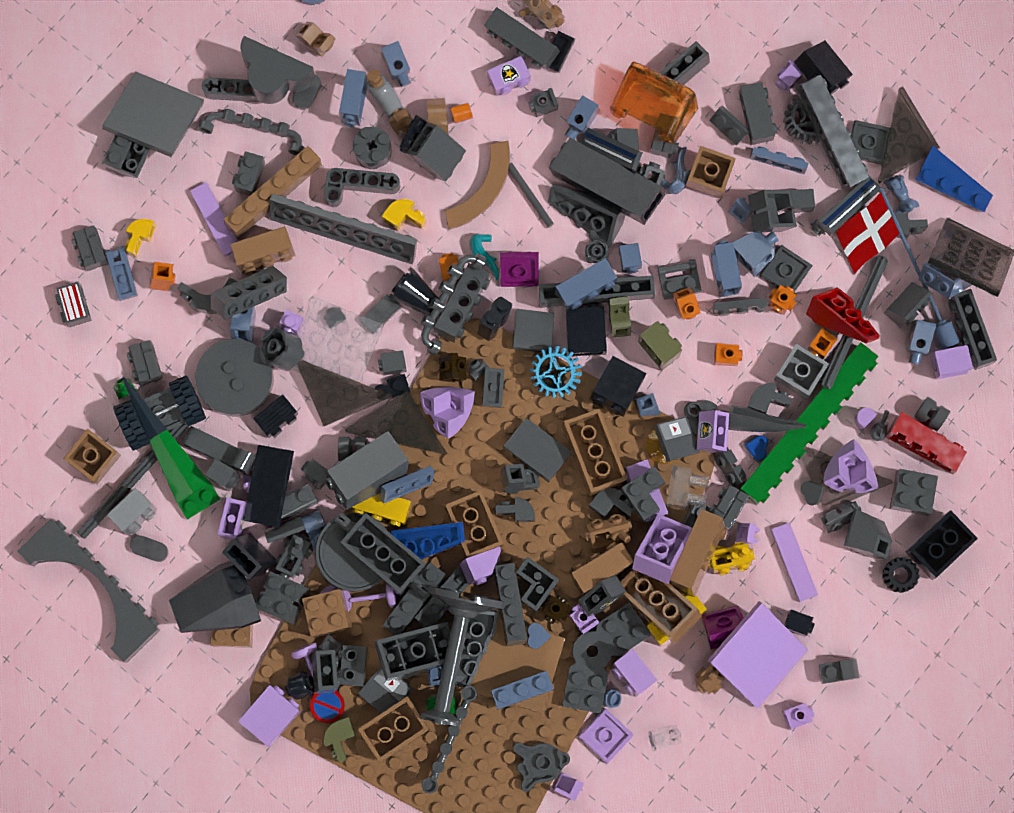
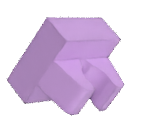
M738 523L735 542H743L744 544L758 543V540L754 539L755 532H760V529L756 527V524Z

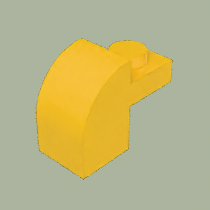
M408 199L394 201L382 215V220L397 231H399L406 219L421 229L426 225L425 215L417 209L414 211L415 202Z

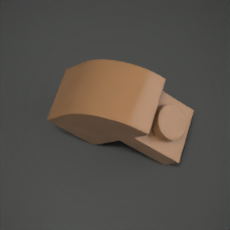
M306 22L295 35L304 45L322 57L332 48L336 39L332 34L324 33L313 22Z
M445 98L427 99L428 123L438 125L449 135Z

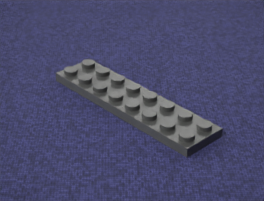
M272 194L270 198V220L412 265L414 263L417 239L410 235H403L391 229L380 228L372 223H364L356 218L342 216L337 212H329L318 206L313 207L302 201L288 199L283 195Z

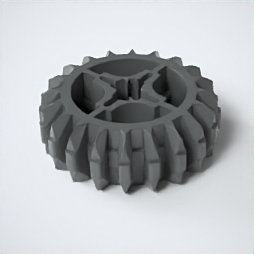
M798 97V100L793 99L792 104L787 106L788 110L784 112L786 117L783 119V122L788 123L785 125V130L791 129L788 135L792 136L795 134L794 141L801 138V144H804L805 140L808 141L809 145L812 144L813 140L816 144L819 143L820 139L810 120L809 122L805 121L806 117L809 118L800 97ZM796 111L799 112L801 118L797 125L794 120V113ZM808 128V129H810L812 132H806V131H803L802 129Z

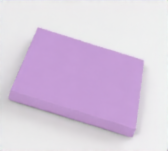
M758 601L708 661L758 709L808 649L763 603Z

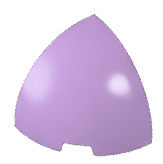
M441 387L420 392L423 410L426 415L430 414L434 421L433 427L441 435L450 438L462 428L470 415L475 391L457 387Z
M855 439L845 444L833 456L824 474L823 483L840 492H843V489L854 490L855 493H864L878 488L877 478L871 462Z

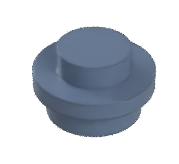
M609 689L604 695L605 706L615 708L620 705L622 700L621 694L616 689Z

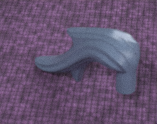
M683 147L680 150L676 162H671L676 171L675 179L671 183L664 179L663 184L660 185L670 194L680 193L684 189L691 170L686 171L684 167V156L687 147Z

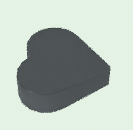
M813 481L802 483L801 492L805 495L807 504L811 506L819 504L825 486Z

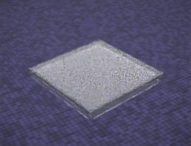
M313 296L298 332V336L302 341V349L305 352L304 357L291 370L356 396L384 325Z

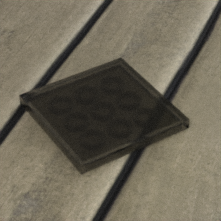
M946 218L928 263L998 297L1011 265L1014 250L950 218Z

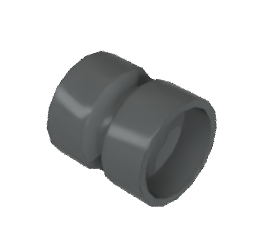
M927 397L914 417L922 423L928 422V427L937 432L951 411L942 405L938 407L936 401ZM930 409L934 410L931 417L927 416Z
M339 436L338 461H342L353 454L352 445H356V451L367 445L366 437H355L351 440L350 437Z

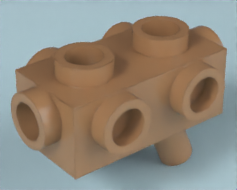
M525 0L524 3L528 7L519 11L521 17L529 14L535 18L538 17L549 29L559 28L565 22V16L562 14L561 8L555 4L553 5L549 0Z
M614 514L607 520H592L591 524H587L588 530L584 531L587 542L591 541L593 548H602L614 542L629 543L631 541L629 532L632 531V525L630 520H626L625 515Z
M710 664L707 669L702 667L695 674L697 677L695 680L697 685L695 687L702 694L705 692L708 695L711 692L716 694L722 688L720 683L725 677Z

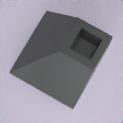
M854 509L844 546L870 558L887 559L892 539L885 522L858 509Z

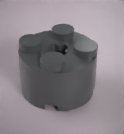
M364 127L354 138L353 150L361 166L367 169H378L389 162L392 155L390 138L385 131L377 127ZM375 146L376 148H373L372 151L369 150V147Z
M272 328L265 333L261 340L263 346L262 348L259 347V356L261 361L269 366L289 371L304 357L305 352L302 349V341L297 334L279 328Z

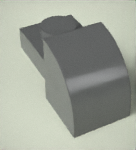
M894 213L906 239L910 235L909 232L911 234H922L928 227L927 219L908 220V213Z
M515 497V505H511V502H500V505H496V515H515V522H535L534 509L523 498Z
M857 659L819 664L822 684L860 678Z

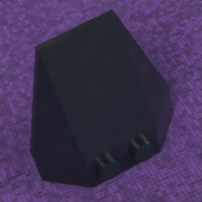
M231 561L217 565L169 600L181 633L244 628L261 621L246 577Z

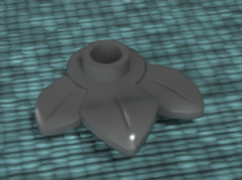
M704 400L700 403L689 402L685 406L684 414L687 416L692 432L698 436L699 412L716 410L717 405L715 403ZM690 409L696 410V414H692Z

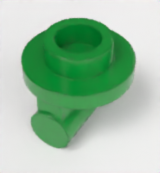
M122 378L117 380L113 389L118 399H122L128 396L129 393ZM127 379V381L131 384V386H132V387L135 389V391H136V388H135L134 385L132 384V381H131L130 379Z

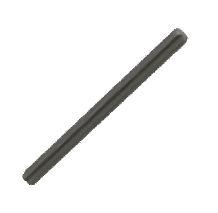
M877 257L855 306L856 309L861 310L862 318L888 263L886 257ZM842 335L821 382L823 388H832L853 338Z
M184 423L169 430V432L176 440L188 426ZM153 449L79 528L77 533L85 539L158 460Z

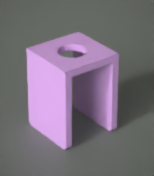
M967 345L935 351L930 356L936 380L967 374L968 370L973 369Z

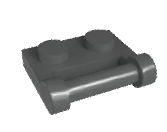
M695 259L670 266H657L664 300L673 298L672 293L688 287L695 294L702 292ZM691 270L690 275L666 279L665 274Z

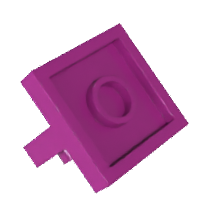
M500 252L501 287L539 286V252Z
M738 605L702 615L701 619L706 630L710 649L719 648L744 619Z

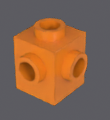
M780 285L778 289L774 288L768 296L771 299L768 305L774 312L784 315L787 310L791 312L797 303L794 301L797 295L794 294L792 288ZM780 296L784 297L787 300H781Z

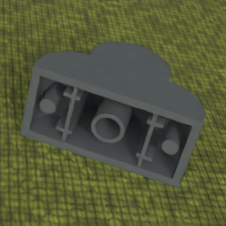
M243 36L240 49L244 64L248 69L250 87L257 100L265 104H274L281 101L286 96L288 90L300 92L312 85L315 80L313 66Z
M448 622L376 640L374 643L385 680H402L443 666L450 637Z

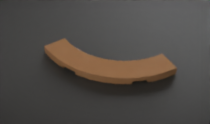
M509 141L490 144V166L481 187L466 202L445 210L449 230L471 222L480 214H483L497 199L506 182L510 165Z

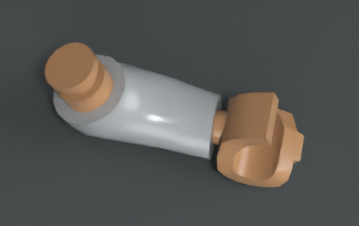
M378 70L369 71L367 74L368 90L389 117L388 121L396 134L407 133L413 118L407 109L403 108L398 95L386 78Z

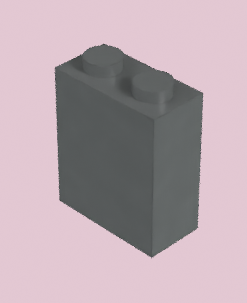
M427 122L407 154L433 177L447 181L452 176L457 164L462 160L466 150L438 125Z

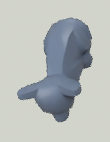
M901 174L885 180L883 184L889 190H892L895 197L900 201L896 213H909L914 208L919 207V203L909 198L908 189L903 180L904 176Z

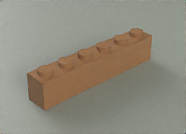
M307 146L223 219L226 228L237 239L241 237L270 211V198L272 194L288 196L322 166L321 158Z

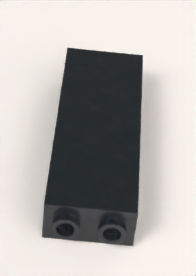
M569 138L562 145L559 154L552 159L549 166L553 176L643 225L646 224L666 195L662 186L572 138Z

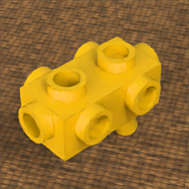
M743 542L734 543L732 547L728 548L718 546L709 563V569L713 568L714 573L718 572L719 575L729 574L732 569L746 571L749 569V566H752V560H755L753 548L749 549L748 543L744 544ZM720 559H724L726 562L725 564L719 565L718 561Z

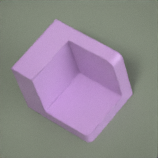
M562 773L554 791L575 801L584 783Z

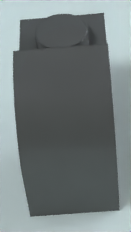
M766 383L754 391L747 407L766 414L770 402L788 408L792 398L788 397L789 394L786 392H775L777 384Z
M523 464L505 465L500 471L506 493L517 494L522 490H535L540 487L538 475L531 469H524Z
M615 488L602 490L589 504V508L602 518H605L613 507L628 519L634 512L626 499L620 500L623 493Z

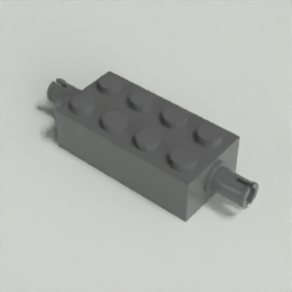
M343 512L339 514V518L337 517L334 522L347 532V535L340 542L341 547L399 596L407 587L414 588L423 598L427 595L426 591L429 590V586L419 578V573L426 566L424 561L367 513L356 523L350 520Z

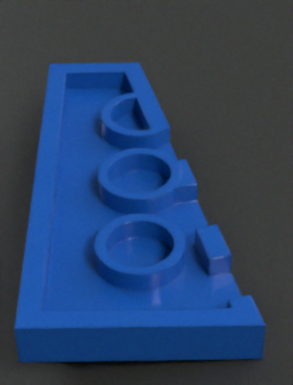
M932 146L916 180L985 212L993 195L935 146Z
M463 522L391 531V534L421 560L465 542Z

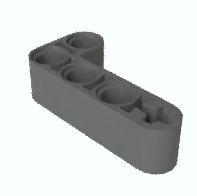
M207 78L202 82V90L208 99L260 102L254 97L252 92L250 94L244 93L246 88H251L249 80ZM228 87H234L231 93L225 91Z
M332 168L326 175L325 200L331 207L339 206L343 200L344 190L396 194L401 188L400 179L393 173ZM334 175H339L340 180L337 182L331 181V177ZM352 177L359 178L356 184L349 182ZM370 179L378 180L376 185L368 184ZM391 181L395 182V184H393V187H389ZM336 193L338 194V198L336 200H330V194Z
M190 426L182 442L187 447L212 459H217L246 475L250 474L254 466L256 456L253 453L237 448L193 426Z

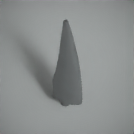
M731 405L729 411L720 410L721 412L729 413L728 430L778 432L806 427V424L778 418L748 407Z

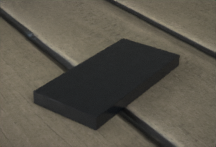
M258 445L243 521L280 527L294 451Z

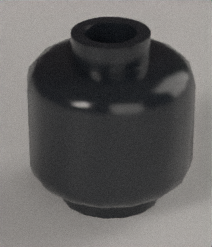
M301 671L287 678V685H285L287 695L292 696L296 700L310 696L314 691L312 675Z

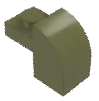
M618 296L609 299L608 310L612 338L631 336L629 297Z
M349 717L331 724L324 736L325 747L333 745L334 748L331 749L333 759H338L339 763L347 761L342 741L356 737Z

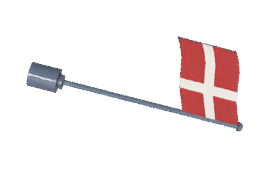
M880 188L878 190L879 194L866 208L846 221L837 231L838 239L854 274H856L867 261L883 251L900 235L919 277L920 269L884 192L885 188ZM922 283L923 288L929 290L927 285ZM930 296V303L939 321L936 324L935 333L944 350L961 341L952 321L942 320L934 300Z

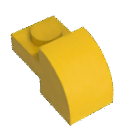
M138 219L127 227V234L132 236L128 238L125 245L128 255L136 258L142 241L150 243L157 226L153 220Z

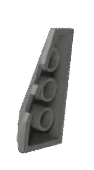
M554 184L551 186L548 203L564 216L570 217L579 229L582 228L589 234L588 236L592 240H599L606 243L608 247H611L624 223L625 214L584 192Z
M498 611L479 612L476 618L469 620L455 684L456 687L471 685L479 668V663L488 649L487 646L496 632Z

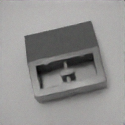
M115 135L104 158L103 165L107 170L119 175L138 178L151 149Z
M912 282L886 309L884 314L900 328L904 324L908 326L918 315L916 311L921 312L930 303L929 297L932 295V292Z

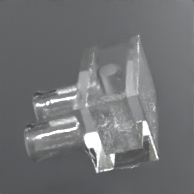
M672 465L666 506L685 509L688 504L705 507L707 495L690 493L688 490L691 485L708 488L710 476L693 474L691 472L692 468Z

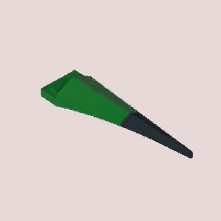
M122 377L174 498L187 520L221 500L211 482L165 428L127 379Z

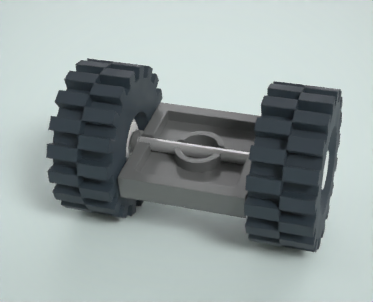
M187 375L169 382V388L143 399L167 430H171L184 423L189 427L206 419L198 396ZM130 399L114 406L113 409L119 426L131 449L134 451L150 444L132 400Z

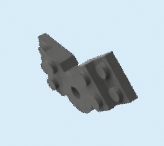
M630 603L599 622L596 632L582 634L575 641L572 654L576 663L569 667L562 707L601 714L608 673L604 667L609 663L611 656L620 657L651 636V633ZM590 646L595 647L598 651L597 656H588L587 648Z

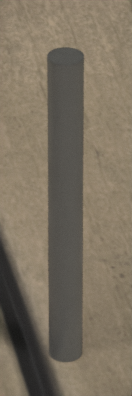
M510 163L509 172L548 228L554 225L514 164Z

